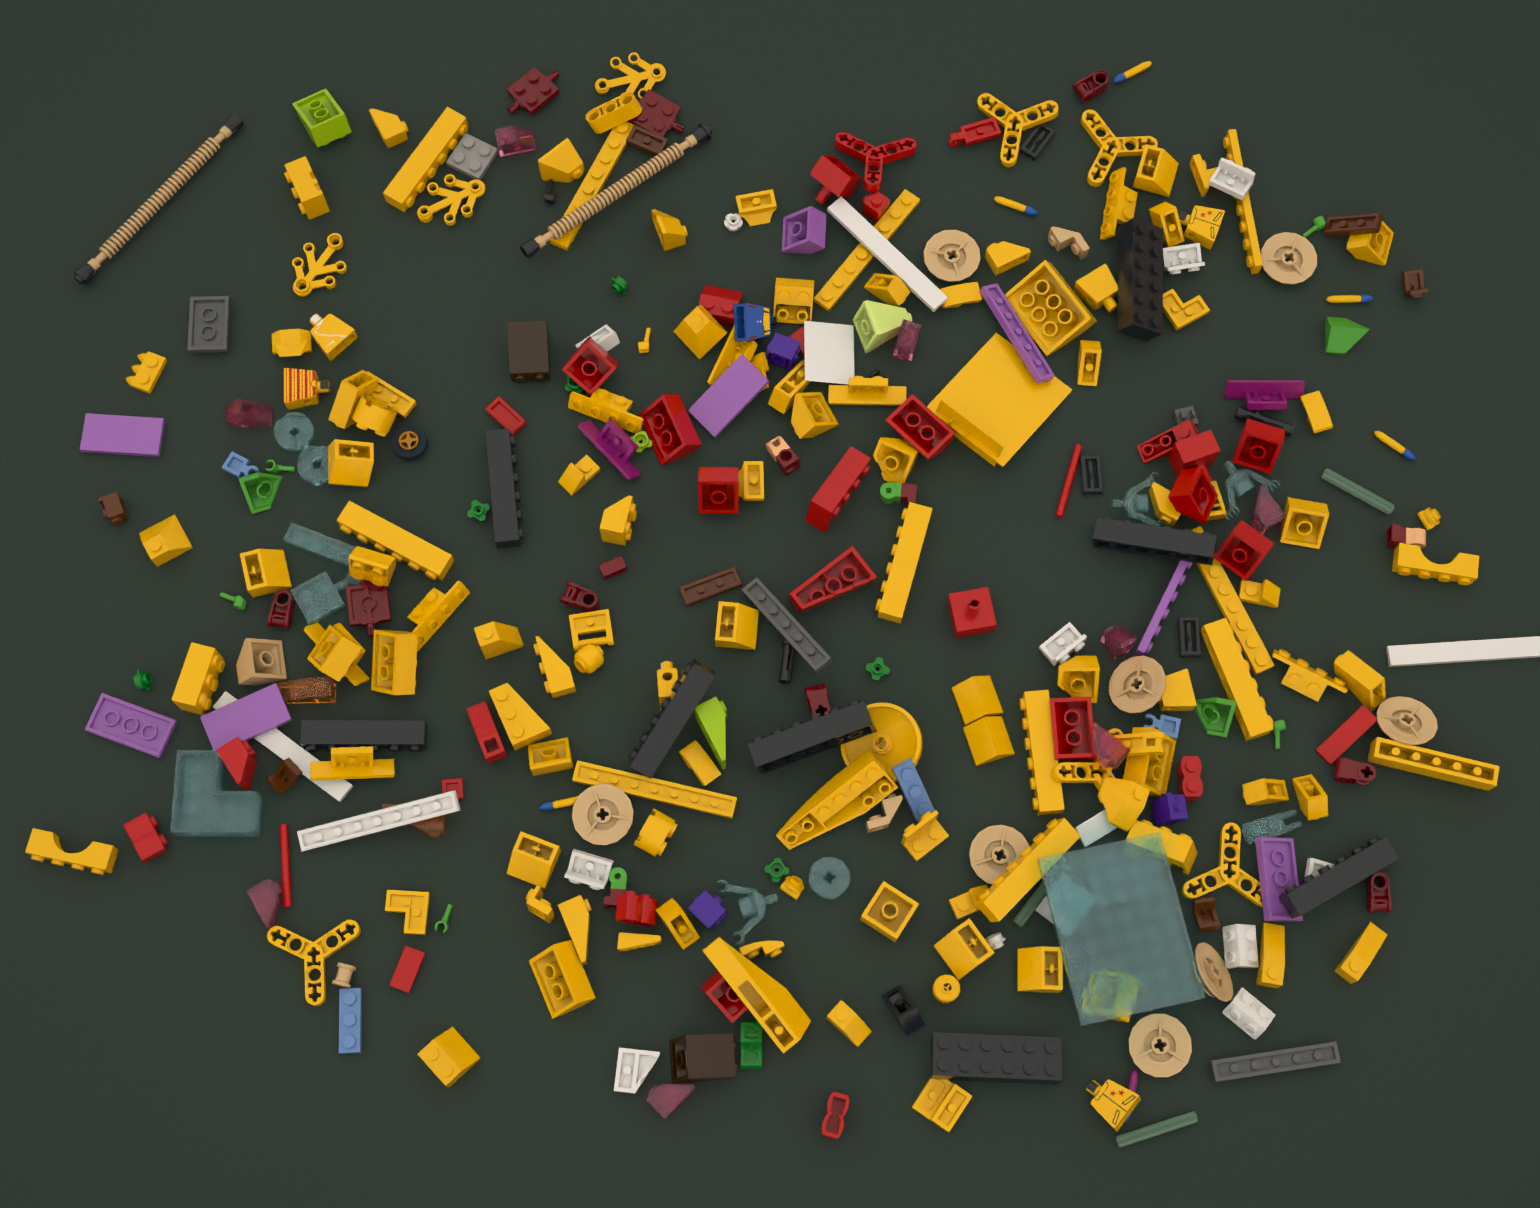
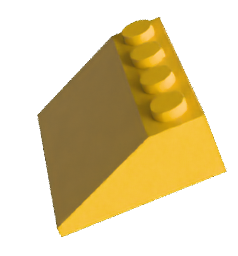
M1044 260L1005 294L1022 324L1046 356L1051 355L1074 340L1097 322L1052 263Z

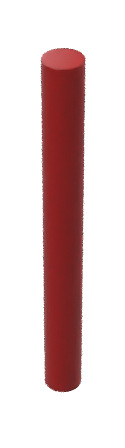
M1075 444L1055 514L1058 518H1063L1083 447L1080 444Z
M281 824L279 826L283 908L292 907L288 824Z

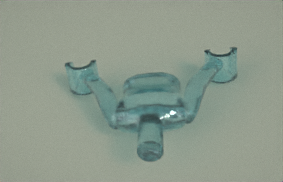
M1230 460L1223 464L1230 474L1225 481L1230 508L1226 511V518L1229 520L1233 519L1231 511L1237 516L1240 513L1235 504L1234 492L1239 497L1255 486L1249 477L1266 485V490L1269 493L1274 492L1271 484H1274L1277 489L1280 488L1278 480L1270 481L1246 468L1236 470Z
M1152 472L1147 477V480L1128 489L1125 492L1124 499H1112L1111 507H1124L1130 518L1142 520L1153 526L1163 525V520L1155 521L1144 515L1149 511L1147 494L1136 493L1149 485L1151 486L1153 482L1158 484L1159 481L1153 480L1154 477L1159 475L1158 472Z
M719 880L717 885L726 884L725 889L720 890V893L731 891L749 894L746 897L738 898V903L744 919L752 916L755 917L740 932H735L732 935H741V941L735 944L742 945L746 940L745 934L765 917L766 905L778 901L777 894L774 893L763 897L755 888L729 885L725 880Z

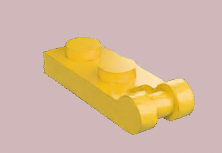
M1144 732L1108 735V756L1163 755L1164 747L1162 745L1165 740V733ZM1151 740H1154V746H1149Z

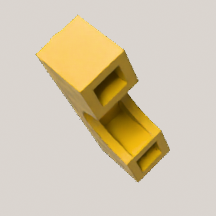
M1399 543L1394 549L1392 571L1398 572V574L1403 576L1412 574L1418 575L1422 579L1436 578L1441 582L1454 581L1460 585H1470L1478 578L1479 556L1459 552L1452 562L1448 564H1435L1423 555L1420 546Z
M33 828L25 853L31 855V859L35 861L52 860L51 864L63 867L65 863L70 864L72 869L83 871L84 868L92 869L91 872L94 874L104 875V872L112 873L119 849L113 845L93 841L89 847L79 853H66L60 845L58 835L53 832Z

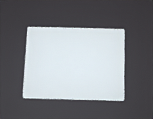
M804 321L805 380L848 384L849 378L855 376L853 325Z

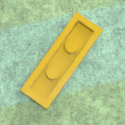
M367 371L379 379L371 396L386 401L389 408L392 405L398 409L397 414L406 419L417 404L416 401Z

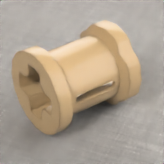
M338 962L337 966L339 968L335 980H332V984L350 988L351 985L349 983L356 967Z

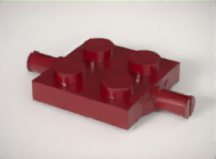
M534 67L507 88V93L515 101L507 107L509 113L513 114L517 109L521 108L530 115H534L560 94L559 89L552 83L553 80L560 76L558 71L554 70L546 76Z
M648 89L644 97L638 101L642 107L641 113L637 117L630 119V123L662 137H665L671 129L682 134L685 127L676 122V117L681 107Z
M364 579L362 583L346 587L350 626H367V637H374L375 625L391 621L388 587L384 585L377 586Z

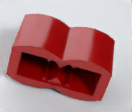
M1183 756L1177 764V776L1180 781L1178 794H1184L1185 802H1196L1203 792V783L1200 778L1202 765L1198 756Z
M144 813L123 824L139 857L144 863L168 851L165 846L168 844V841L163 833L159 834L157 830L159 823L154 815L150 817L148 813Z
M624 891V894L617 895L616 921L645 927L656 926L658 901L651 899L652 896L648 894H640L638 896L635 891Z
M833 1092L830 1095L826 1105L827 1115L821 1125V1135L823 1137L834 1140L840 1137L844 1128L843 1117L849 1107L848 1095Z

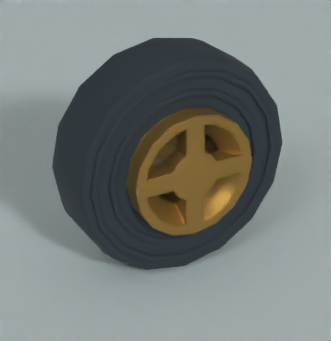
M407 425L401 427L392 437L393 450L401 459L408 461L419 459L427 450L428 441L426 435L416 426Z

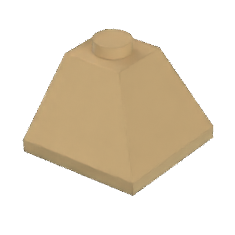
M246 638L236 664L238 683L241 685H261L286 680L282 641Z

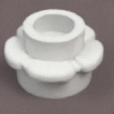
M737 213L728 214L725 217L726 220H724L725 227L730 231H737L743 224L741 216Z
M997 932L988 936L985 940L992 947V950H995L1004 945L1003 941L1006 938L1002 936L1001 932Z

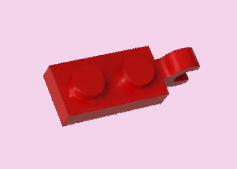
M993 117L961 126L958 133L949 135L950 139L948 142L950 147H955L961 142H964L965 146L1000 137L1001 131L996 118Z

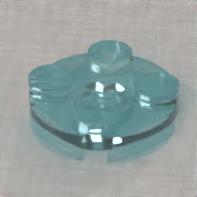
M299 412L286 414L285 417L276 422L274 427V436L280 447L292 452L308 449L315 435V429L307 416ZM297 428L299 433L292 436L289 432Z
M325 446L307 447L298 456L297 469L303 480L315 486H320L328 482V448ZM315 461L317 463L322 462L321 467L314 469L313 463Z
M834 857L819 859L812 865L809 872L810 888L823 899L830 900L840 897L847 890L850 883L848 867L842 860ZM827 873L835 876L831 884H828V881L823 879Z

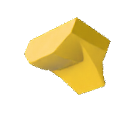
M773 189L736 196L739 215L748 222L749 226L770 223L772 214L777 209Z
M286 329L272 333L273 355L278 354L279 357L301 356L305 352H312V334L308 330Z
M744 461L742 469L739 471V497H742L744 501H764L763 461Z

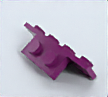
M1228 380L1224 397L1225 399H1244L1247 410H1287L1288 403L1286 399H1300L1304 392L1305 382L1303 380Z
M591 420L578 425L583 435L590 439L595 447L608 458V461L621 472L623 477L633 480L642 475L629 461L639 446L614 420L608 421L602 431Z

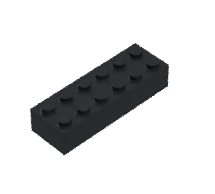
M1132 218L1118 226L1117 332L1149 341L1163 334V229Z
M860 700L849 703V706L843 709L837 707L830 710L827 715H815L810 718V721L803 724L802 722L794 723L787 730H775L771 733V736L754 738L752 743L748 744L755 767L761 774H765L877 732L869 708L865 701L860 702Z
M933 1032L931 1036V1079L1059 1085L1062 1081V1037Z

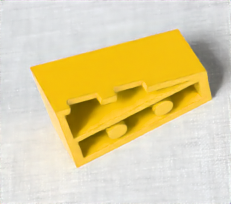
M306 156L284 164L287 170L284 175L288 184L292 182L294 186L291 188L295 199L299 198L301 201L298 206L302 215L306 213L310 220L330 212L324 194L318 185V181Z
M508 683L489 690L515 751L552 735L548 725Z
M1143 819L1134 822L1125 840L1129 849L1140 854L1145 853L1151 859L1155 857L1163 860L1166 866L1171 867L1174 864L1184 869L1182 873L1189 875L1198 854L1190 836L1182 833L1180 835L1174 834L1172 830L1166 827H1155L1151 822Z

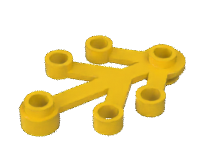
M635 52L629 54L628 61L631 65H638L645 72L639 73L623 64L619 57H613L610 60V66L628 76L612 80L600 78L595 83V90L598 94L605 95L609 92L610 88L630 84L625 93H634L642 80L648 79L645 87L638 91V98L641 100L643 97L640 96V93L647 92L648 89L651 90L655 82H661L666 76V70L659 63L650 65L640 59L639 55ZM636 56L637 61H631L630 58ZM617 60L619 65L614 66L612 62ZM654 70H659V71H660V74H659V75H655V74L653 73V71H654ZM605 83L606 87L600 88L599 84Z
M452 174L445 176V185L447 187L455 186L464 190L455 192L440 188L435 182L429 183L427 190L430 195H439L446 197V199L431 206L424 205L419 207L417 210L419 220L423 223L430 222L433 219V213L451 205L449 212L444 215V221L447 225L452 226L456 223V215L461 201L467 197V203L461 207V212L464 217H471L476 199L485 193L484 183L478 179L471 180L470 182L455 179V176ZM432 187H435V188H436V190H434V191H431L430 189H431ZM470 209V212L465 213L464 210ZM449 217H452V218H453V220H451V221H448L447 219H448Z
M332 233L328 236V247L317 262L314 255L316 252L315 246L312 243L304 244L303 250L307 256L309 272L306 276H304L303 272L305 267L303 259L300 257L293 259L292 265L297 276L293 284V290L296 295L304 297L309 295L312 289L321 287L333 289L336 286L333 276H326L324 279L313 281L314 278L318 275L333 272L344 274L347 271V266L343 261L324 266L334 251L343 247L344 242L340 234ZM312 247L311 251H306L307 248ZM297 262H301L300 266H296L295 264ZM339 266H344L343 269H338ZM329 280L333 281L332 284H327ZM302 286H306L305 289L300 290Z

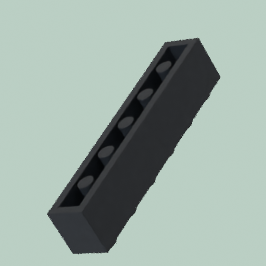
M509 428L485 431L495 544L497 549L521 546L520 539H524L523 527H519V521L522 520L521 509L517 508V502H520V492L516 490L515 485L519 483L518 472H514V465H517L516 453L512 452V447H515V437L510 434Z
M1097 517L1092 538L1093 547L1212 566L1217 546V536L1209 532L1197 533L1189 529L1177 530L1170 526L1158 527L1150 523L1139 524L1133 523L1130 520H1114L1111 517Z
M693 659L691 664L687 663L682 671L684 675L681 680L675 681L671 688V691H673L669 698L665 697L660 706L662 710L659 715L655 714L650 721L651 727L649 731L643 732L639 739L640 745L637 749L633 748L628 757L630 759L629 767L650 779L715 678L714 670Z
M302 720L300 745L309 752H317L318 749H326L331 752V748L361 746L373 747V752H379L380 749H388L390 752H400L401 749H409L410 752H421V749H427L428 725L425 720Z
M1376 836L1368 840V845L1364 848L1358 846L1351 850L1352 855L1348 857L1343 855L1335 859L1333 866L1325 865L1317 870L1319 874L1315 876L1310 874L1302 878L1300 885L1292 884L1285 888V893L1280 895L1279 898L1291 919L1304 915L1398 860L1399 857L1387 837L1379 839Z

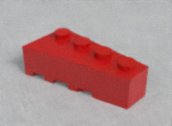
M851 446L812 498L805 521L825 533L833 520L838 516L842 506L850 499L852 491L856 490L860 485L862 476L866 477L870 471L869 463L871 458Z
M852 546L792 591L787 599L798 613L801 614L874 583L877 576Z

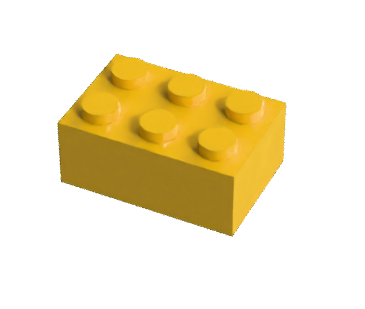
M191 642L172 697V701L181 710L199 715H205L206 711L210 710L212 705L211 697L213 692L217 690L219 683L217 680L219 673H222L225 667L224 658L215 648Z

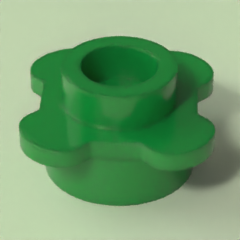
M620 276L616 278L611 277V288L618 294L621 292L623 295H626L627 282Z
M567 376L565 390L581 394L584 389L578 384L574 385L575 381Z
M473 500L471 502V509L467 512L468 517L480 522L485 521L487 511L490 510L489 504H482L478 500Z
M877 657L874 662L866 665V670L869 671L874 681H878L890 672L889 667L885 666L881 657Z
M137 670V674L133 678L135 686L139 690L144 688L148 691L151 690V675L147 671Z
M775 858L770 865H766L764 868L765 873H768L775 883L779 882L780 878L784 875L789 874V868L785 867L781 858Z

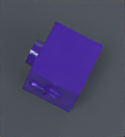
M776 332L766 348L767 361L791 370L794 362L799 358L801 342Z
M1172 792L1163 793L1160 798L1151 801L1155 826L1174 825L1188 819L1184 794L1173 795Z
M706 890L699 897H695L693 903L688 907L710 930L716 925L719 926L722 923V919L728 913L721 906L724 902L716 894L712 897Z

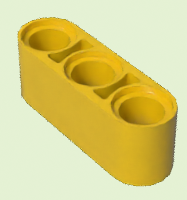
M627 92L590 110L586 114V120L596 134H601L637 117L641 113L642 107L634 94Z

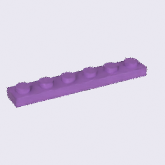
M995 283L983 286L980 290L981 295L1035 382L1039 384L1052 380L1055 376L999 285Z
M1179 561L1136 649L1135 656H1143L1144 653L1149 654L1153 643L1150 641L1153 636L1157 637L1162 627L1158 624L1161 618L1166 619L1170 611L1167 606L1169 602H1174L1178 594L1175 589L1177 585L1181 586L1186 578V575L1183 573L1186 568L1190 569L1193 562Z

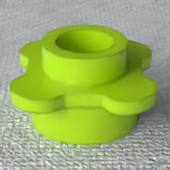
M640 431L630 437L639 446L636 450L637 453H641L643 449L652 446V441L648 439L645 431Z

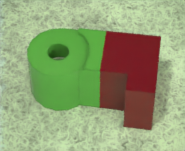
M884 483L880 488V499L886 504L893 502L907 503L908 508L909 502H916L917 484Z
M620 867L613 868L609 872L611 890L610 896H604L605 908L616 909L617 895H622L624 891H627V874Z

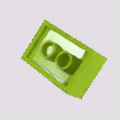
M326 88L292 103L317 147L325 146L329 142L343 138L352 132L345 113Z
M714 697L697 705L694 713L719 765L724 770L726 769L727 709L723 701L719 702L717 697Z

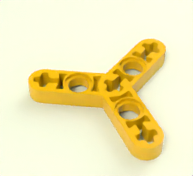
M989 93L981 94L977 100L978 109L990 118L995 117L997 123L1005 128L1000 153L1001 163L1005 167H1012L1017 163L1022 131L1053 120L1059 113L1058 104L1052 100L1019 112H1015ZM989 100V105H983L982 101L987 102ZM1048 107H1050L1051 109H1053V112H1052V113H1050L1049 111H1047V108H1048ZM1002 109L1006 113L1004 116L998 117L995 115V112ZM1030 113H1035L1038 118L1031 121L1027 116ZM1017 121L1018 124H1016L1015 131H1012V123ZM1015 137L1017 142L1015 144H1008L1007 139ZM1008 150H1011L1012 158H1010V161L1006 160Z
M1086 110L1082 114V126L1100 148L1087 176V182L1092 187H1099L1103 184L1116 157L1142 156L1146 143H1149L1151 146H1158L1157 140L1152 136L1116 137L1094 110ZM1103 130L1106 135L1099 137L1095 132ZM1132 143L1135 149L1128 150L1125 144ZM1113 145L1114 148L1111 150L1110 154H1108L1107 152L1109 147ZM1106 159L1109 164L1102 166L1099 164V160ZM1097 170L1100 171L1099 177L1094 180L1093 177L1096 175Z
M1113 728L1104 734L1096 752V758L1092 763H1059L1051 771L1052 778L1058 783H1094L1099 791L1104 777L1115 778L1111 771L1117 757H1111L1107 761L1102 755L1104 750L1108 751V735L1123 734L1122 731ZM1078 767L1084 770V778H1080L1077 775L1076 770ZM1059 770H1061L1062 772H1068V771H1070V774H1066V775L1063 776L1062 774H1059L1058 771H1059ZM1096 770H1099V772H1102L1103 775H1101V776H1100V774H1092V775H1091V772H1094V771H1096Z
M1227 823L1222 827L1220 831L1219 867L1187 881L1181 890L1182 895L1186 899L1194 900L1228 885L1255 905L1263 908L1260 901L1261 896L1257 894L1261 895L1260 882L1239 868L1241 830L1237 824ZM1229 828H1232V832H1235L1231 837V842H1236V844L1224 843L1229 841V834L1225 832ZM1230 847L1235 851L1234 858H1227L1225 856V848ZM1235 862V865H1230V872L1234 873V875L1227 878V874H1224V871L1228 869V863ZM1207 876H1212L1215 879L1216 884L1214 887H1208L1205 884ZM1242 880H1248L1251 883L1252 888L1250 891H1245L1241 888ZM1189 885L1191 887L1201 885V888L1194 892L1195 895L1192 892H1187ZM1256 887H1258L1259 890H1257V893L1254 894V896H1252L1251 893H1253Z
M346 920L312 942L283 927L274 926L268 931L267 939L274 946L304 960L306 1001L313 1006H320L326 1000L325 959L355 940L360 935L361 928L356 921ZM348 925L352 927L355 926V928L353 929L354 934H345L344 937L346 938V940L344 941L342 940V937L337 933L338 931H340L342 934L345 933L348 930ZM281 931L280 934L287 938L286 944L280 939L274 941V932L278 933ZM336 936L338 944L333 948L328 947V938ZM295 939H299L302 942L301 948L297 951H293L290 947L291 942ZM316 948V951L320 952V955H316V962H321V965L309 966V963L314 964V959L309 954ZM314 969H318L321 972L320 978L316 981H312L309 976L310 972ZM310 984H321V987L317 986V993L321 994V997L317 998L316 1002L310 998L311 995H314V987H310Z

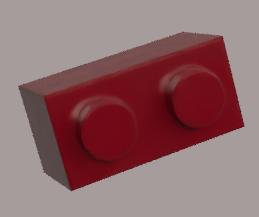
M617 556L609 562H602L599 565V570L604 580H607L627 571V566L622 556Z

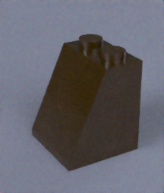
M507 322L511 380L517 383H524L527 380H535L536 382L550 380V337L547 322Z
M733 1033L683 1035L669 1040L672 1083L724 1080L736 1077L737 1063L734 1057L736 1043L733 1039Z

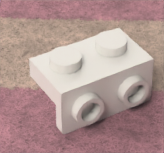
M1221 158L1218 168L1210 178L1208 185L1243 201L1254 183L1255 172L1235 164L1231 160Z
M1200 243L1163 248V271H1169L1170 274L1181 273V269L1188 268V272L1200 270L1199 266H1205V262H1202Z
M1069 622L1041 644L1039 650L1053 666L1058 663L1063 664L1070 658V653L1074 650L1078 652L1086 645L1084 642L1087 636L1085 634L1081 635Z
M574 849L564 878L569 879L574 884H587L595 890L604 889L608 884L609 872L614 861Z
M1233 924L1224 926L1222 931L1225 967L1227 969L1237 967L1258 968L1255 925Z
M1243 987L1222 1011L1226 1017L1254 1040L1267 1029L1276 1015Z

